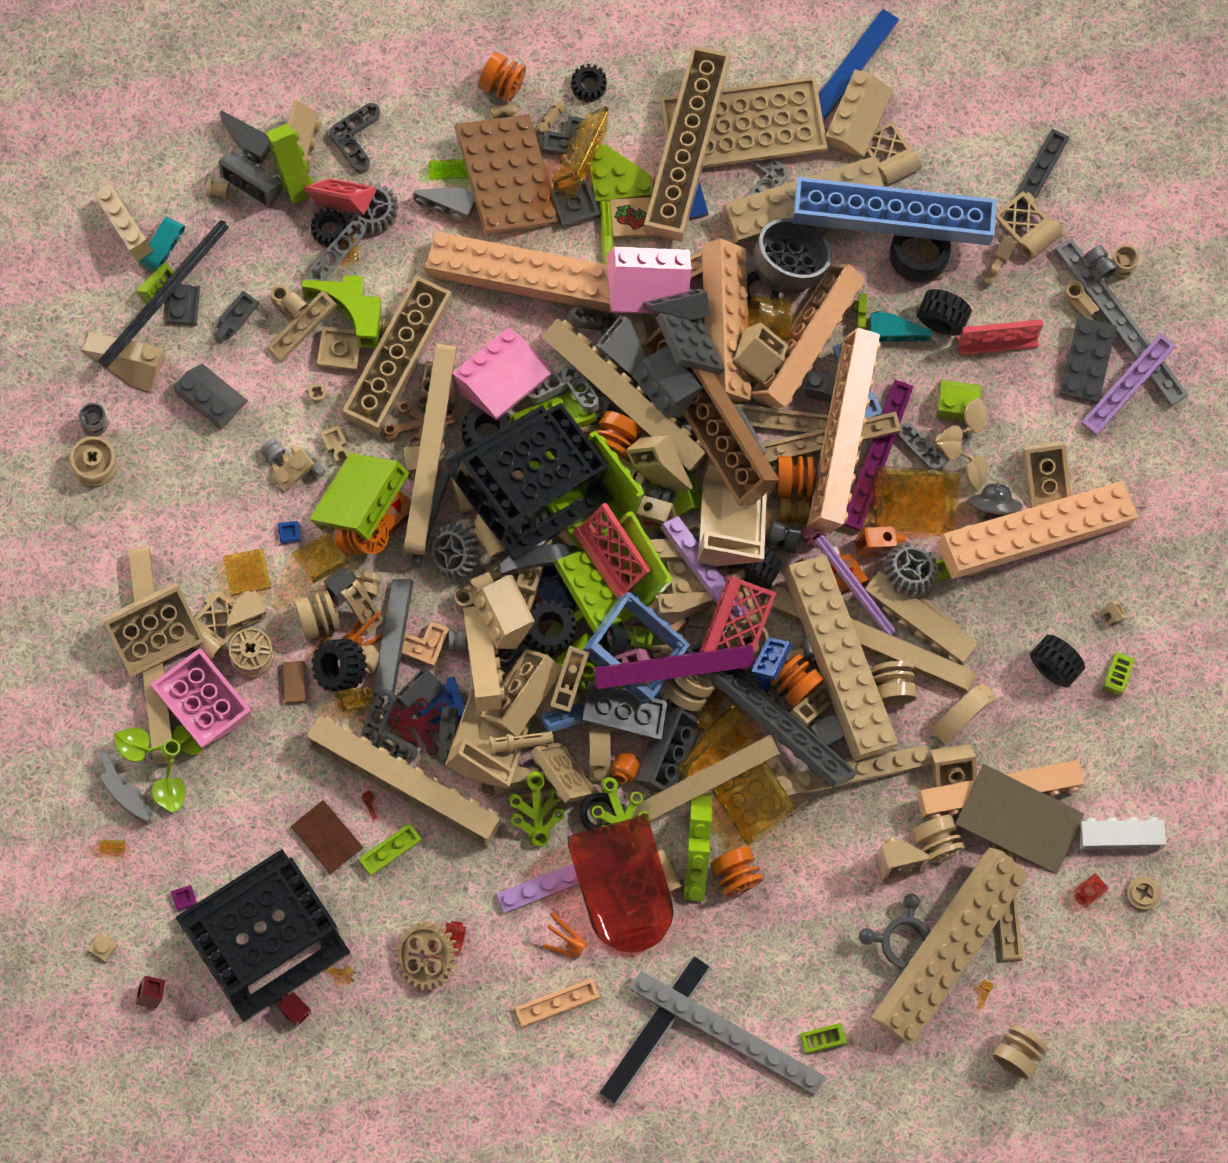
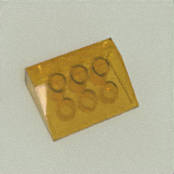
M604 106L587 114L583 121H579L576 127V137L570 139L568 144L570 149L567 154H563L560 161L562 166L559 171H555L552 177L554 190L576 198L607 133L609 107Z
M876 466L874 477L875 527H894L895 531L943 534L954 531L960 474L954 470Z
M752 740L747 741L727 757L754 743ZM766 762L711 790L747 846L765 838L796 810V807Z

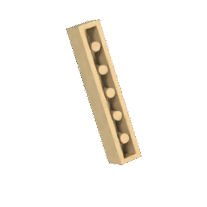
M879 571L865 590L875 604L882 608L881 611L886 616H893L897 619V623L902 628L912 630L918 640L928 642L933 651L938 654L943 653L947 656L948 660L963 666L976 649L978 643L910 593L904 595L902 590L897 592V587H891L890 585L892 581H886L887 576Z
M476 606L463 607L477 712L502 709L501 700H505L504 687H499V685H503L502 673H497V670H500L499 657H495V655H498V649H496Z

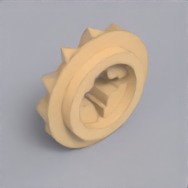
M1138 877L1129 884L1127 895L1129 902L1135 908L1146 910L1152 909L1159 902L1161 892L1158 884L1153 879ZM1148 887L1146 894L1149 895V897H1144L1143 899L1139 900L1140 893L1138 892V890L1142 891L1143 889Z

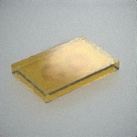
M327 533L292 552L294 559L313 584L349 564L346 556Z

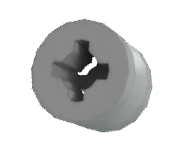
M272 438L262 446L260 452L268 457L270 463H275L281 458L282 454H285L286 449L279 446L278 441Z
M465 630L460 632L449 631V651H454L455 649L466 651Z

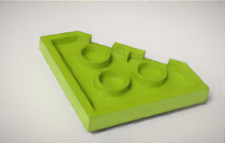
M608 145L587 147L594 198L597 204L601 201H610V199L652 197L653 183L650 174Z

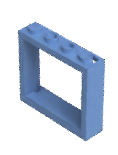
M627 592L617 599L583 648L584 651L589 652L588 658L599 667L621 664L603 649L598 642L623 606L673 649L668 657L683 655L690 644L682 638L683 635L676 633L668 622L661 620L653 609L639 601L638 596L635 597L630 592ZM666 679L651 681L648 686L644 683L623 685L622 687L642 704L653 700Z

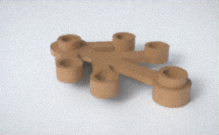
M421 396L417 400L418 407L422 410H426L427 403L424 405L420 404L422 401L427 402L428 398L425 396ZM402 401L398 405L399 413L417 420L400 425L387 424L382 430L383 437L386 441L393 442L398 439L400 433L420 428L416 435L411 436L409 439L410 447L420 446L425 414L411 408L408 402ZM404 406L408 407L406 410L401 409ZM448 406L447 413H452V415L446 416L444 430L447 425H453L459 418V412L453 406ZM388 429L394 430L391 433L387 432ZM414 440L419 441V443L413 444L412 442Z

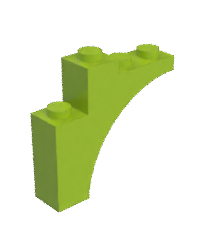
M356 275L343 276V282L303 280V298L314 299L323 290L337 304L335 308L343 313L354 327L357 347H377L382 315L381 297L364 296V277Z
M701 795L690 802L683 900L704 902L710 854L712 796Z

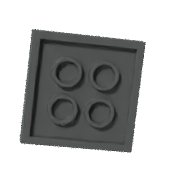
M660 313L656 317L677 365L719 375L725 370L721 362L722 360L717 354L714 343L710 339L707 328L703 323Z

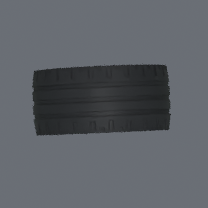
M894 235L890 246V261L894 270L902 278L911 282L924 283L934 280L944 271L951 254L950 241L930 239L939 249V258L929 264H919L909 260L901 250V245L904 241L917 237Z

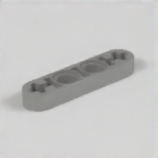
M352 221L309 268L308 279L324 281L365 235V225L360 221ZM353 225H361V234L356 233L352 237L356 239L354 242L345 236L346 232L349 235L353 232ZM341 239H346L349 242L348 249L344 251L338 248V242ZM327 254L335 256L336 261L333 265L325 263L324 259ZM320 262L329 269L327 272L325 269L322 270L320 273L321 279L312 278L314 275L312 271H318L321 268L318 265Z

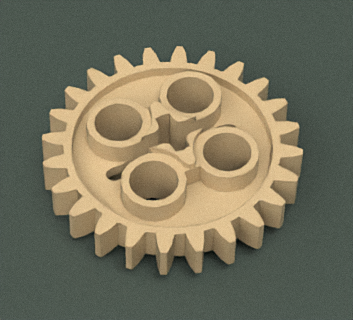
M420 921L417 924H411V929H404L406 935H399L402 942L396 943L400 950L394 951L396 955H399L395 962L401 964L397 971L403 970L404 973L401 978L408 977L407 984L414 983V988L421 987V990H427L428 988L432 990L436 989V987H442L443 983L449 982L448 976H454L451 969L458 968L454 964V960H458L459 957L454 956V953L459 951V949L453 948L457 941H450L452 933L445 934L446 927H440V923ZM417 940L419 941V944H420V945H419V948L417 947V944H416ZM435 942L438 943V950L435 948ZM411 952L442 955V959L437 957L429 958L428 956H412ZM416 961L418 963V969H416L415 967ZM434 963L437 965L436 971L434 970Z

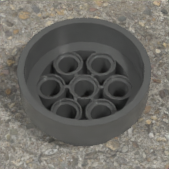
M782 218L768 223L762 229L754 246V260L760 279L769 288L783 294H798L814 287L823 279L831 263L832 252L826 238L815 227L793 224V219Z

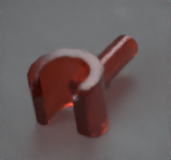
M368 790L363 793L361 799L367 806L372 820H375L377 816L370 803L375 800V796Z

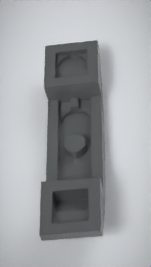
M546 544L536 547L515 561L510 558L507 552L498 555L497 558L501 575L519 574L522 572V569L555 566L553 563L557 559L579 552L577 546Z

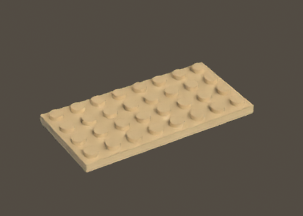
M816 76L724 88L703 168L827 151L828 147ZM679 95L660 97L666 141Z

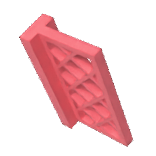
M1043 319L963 327L961 335L956 336L959 356L1038 348V337L1043 327Z
M607 503L602 504L581 526L576 527L572 531L616 599L627 592L631 593L634 587L651 571ZM602 512L606 515L607 522L602 521ZM591 523L596 524V530ZM602 526L607 527V536L602 535ZM613 529L618 533V539L613 538ZM603 540L608 541V548L606 547ZM613 543L618 544L619 553L614 552ZM624 546L628 548L629 556L624 555ZM614 557L619 558V565L614 559ZM625 560L630 561V570L625 569ZM636 563L642 569L641 573L636 572ZM625 574L630 575V581L628 580Z
M728 575L700 652L716 650L717 646L723 643L726 644L727 648H730L728 641L738 636L742 646H753L754 654L776 592ZM740 585L747 586L751 595L740 599L738 595ZM761 593L769 594L767 603L759 606L755 596ZM753 598L757 608L746 612L742 602ZM740 604L744 614L733 619L731 609ZM759 611L761 620L752 626L748 615ZM746 617L750 627L739 632L735 622ZM732 623L736 634L726 638L723 632L724 627ZM751 630L754 639L751 643L745 645L741 635Z

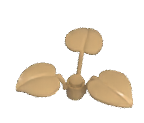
M979 397L972 400L965 409L964 420L968 426L967 429L961 430L959 426L954 425L943 433H939L935 439L937 449H941L948 459L955 460L961 455L970 460L966 465V476L970 485L975 490L981 489L988 471L987 462L981 455L973 458V456L961 452V444L963 443L962 436L964 433L972 430L973 433L979 434L986 424V409Z

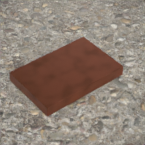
M324 800L291 825L294 832L330 874L363 849V846Z

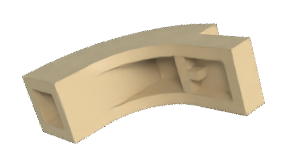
M983 683L974 687L942 717L931 731L946 745L997 697Z
M588 724L589 781H603L605 778L610 777V730Z

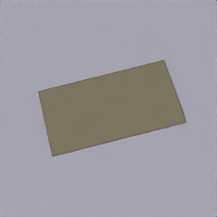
M983 764L955 824L1057 874L1084 813L999 772V770Z

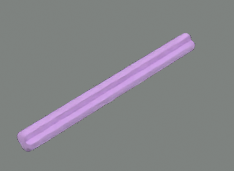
M819 536L814 541L823 555L827 556L830 564L880 630L892 635L895 632L894 627L825 536Z

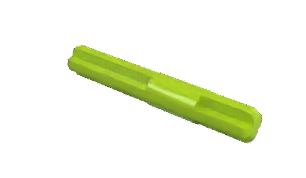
M601 201L603 264L607 265L606 254L614 248L610 201Z

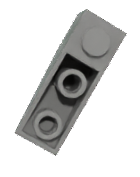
M460 187L413 191V200L417 204L424 207L426 205L433 207L436 212L452 215L453 219L460 222L463 220L468 222L476 206L473 193Z

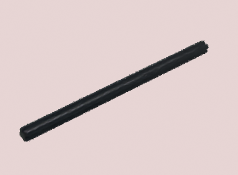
M220 220L106 350L98 360L102 367L108 368L229 229L227 222Z

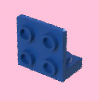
M768 637L766 643L761 647V653L752 667L753 675L761 688L767 693L771 688L770 681H776L792 648L790 642Z
M455 676L447 678V684L443 685L444 688L428 703L427 708L421 711L422 715L434 709L438 703L444 702L447 706L457 707L458 723H460L465 707ZM440 705L438 711L442 712V708L445 706ZM438 715L429 722L440 725L441 715Z

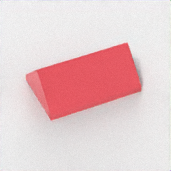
M328 178L305 186L304 191L318 206L364 215L376 192V187Z

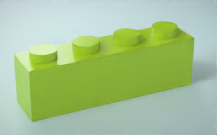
M288 123L265 132L286 194L294 205L310 198L304 191V187L313 184L314 181L311 176H308L307 172L310 169L306 160L303 161L302 157L305 154L301 145L297 144V141L300 139L296 130H292Z

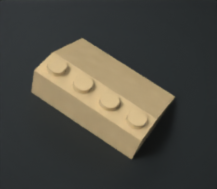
M177 582L101 618L130 677L205 641Z

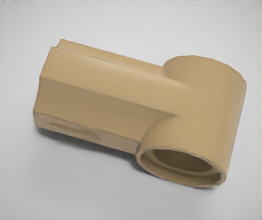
M1072 281L1067 285L1063 292V298L1083 318L1090 319L1100 310L1084 292V287L1080 282ZM1069 290H1075L1078 295H1071Z

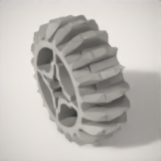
M379 182L376 186H373L376 187L374 196L382 198L386 203L376 200L373 196L371 200L374 206L373 214H371L369 206L364 214L368 216L369 220L362 218L358 213L348 212L346 214V218L351 219L350 223L352 221L362 222L366 227V232L370 229L372 235L375 232L374 229H378L379 233L382 232V227L388 230V223L394 224V218H397V210L399 209L398 204H396L397 197H393V191H388L386 185L381 188ZM384 214L382 217L375 219L377 215ZM361 225L355 226L357 231L360 230Z
M448 524L434 532L435 537L430 538L433 545L428 546L432 549V552L428 554L433 558L430 563L436 564L434 570L440 571V575L446 576L448 579H460L469 575V572H473V566L479 564L476 558L480 557L477 554V550L481 548L476 546L478 539L473 538L475 533L469 532V528L463 527L461 524Z
M910 543L906 544V546L901 544L898 548L895 547L888 553L884 562V574L887 575L886 581H892L891 587H897V592L902 590L904 595L910 592L912 596H915L917 593L921 596L925 591L928 592L936 583L939 565L935 564L936 558H931V552H925V547L920 549L918 544H915L914 547ZM900 560L902 564L901 568L898 569L897 561ZM923 570L925 571L924 579L921 578V571Z

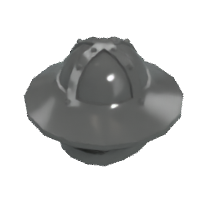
M998 482L985 486L981 494L974 495L968 500L969 505L978 510L977 517L981 522L991 520L986 518L989 514L1002 517L1019 512L1023 508L1019 501L1011 497L1010 488Z

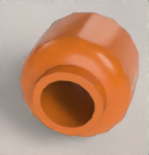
M621 753L615 757L610 767V774L619 784L630 783L634 780L640 764L632 753Z

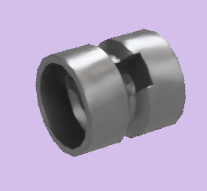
M1102 245L1094 247L1081 258L1085 267L1092 269L1091 275L1097 283L1109 278L1118 269L1113 259L1107 258L1108 253Z
M88 403L81 408L79 419L85 433L90 436H100L108 427V420L103 407L97 403Z

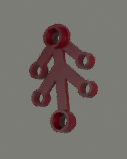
M421 697L416 700V703L404 710L393 709L387 724L392 729H398L406 742L415 741L417 749L418 740L412 738L406 726L414 727L426 745L427 753L429 755H436L439 747L432 741L427 731L440 733V725L430 723L429 721L442 714V712L438 711L440 705L447 707V704L440 702L434 709L417 719L409 718L416 711H422L427 708L428 701ZM420 700H423L426 703V705L423 708H420L418 706V702ZM399 716L401 718V721L399 723H395L393 721V717ZM431 745L436 747V751L433 753L428 749Z

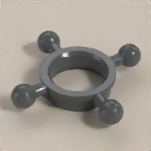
M913 893L907 894L903 899L906 916L899 917L889 923L883 935L875 934L870 928H864L859 932V940L862 944L881 943L882 951L887 960L893 965L900 967V975L910 961H903L892 952L890 936L893 930L902 925L910 926L918 931L923 942L931 932L923 921L914 917L915 909L918 908L920 900Z

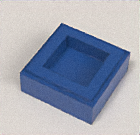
M298 521L278 523L281 544L301 542Z

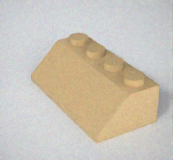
M855 69L826 133L827 145L831 148L864 158L892 96L893 89L874 75Z
M525 649L503 681V685H500V688L504 687L505 700H501L502 709L483 711L480 717L507 734L519 736L524 731L525 725L536 713L538 706L547 697L553 684L558 681L562 667L548 655Z

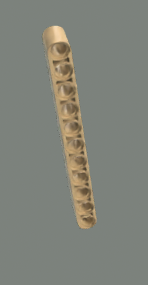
M436 344L405 537V553L425 554L457 346Z
M149 547L129 549L134 602L155 592ZM164 662L143 671L152 748L158 745L163 746L167 740L172 739L169 708L150 686V684L165 674ZM160 750L152 752L154 765L169 762L162 757Z
M771 586L769 590L776 592L771 606L772 612L786 618L791 617V620L802 624L791 593ZM767 594L763 605L767 603L769 594ZM851 619L863 650L866 649V652L880 658L885 657L887 661L912 662L914 665L913 672L923 673V676L937 682L942 681L941 684L955 690L960 689L962 693L970 691L976 676L973 670Z

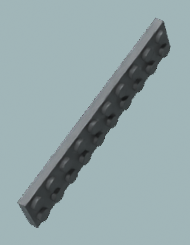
M703 643L687 648L684 654L700 652ZM741 669L703 674L707 679L714 682L720 691L731 697L736 705L741 706L751 718L757 720L764 730L775 736L780 744L792 751L796 758L801 759L812 772L819 775L825 784L835 788L854 779L857 772Z

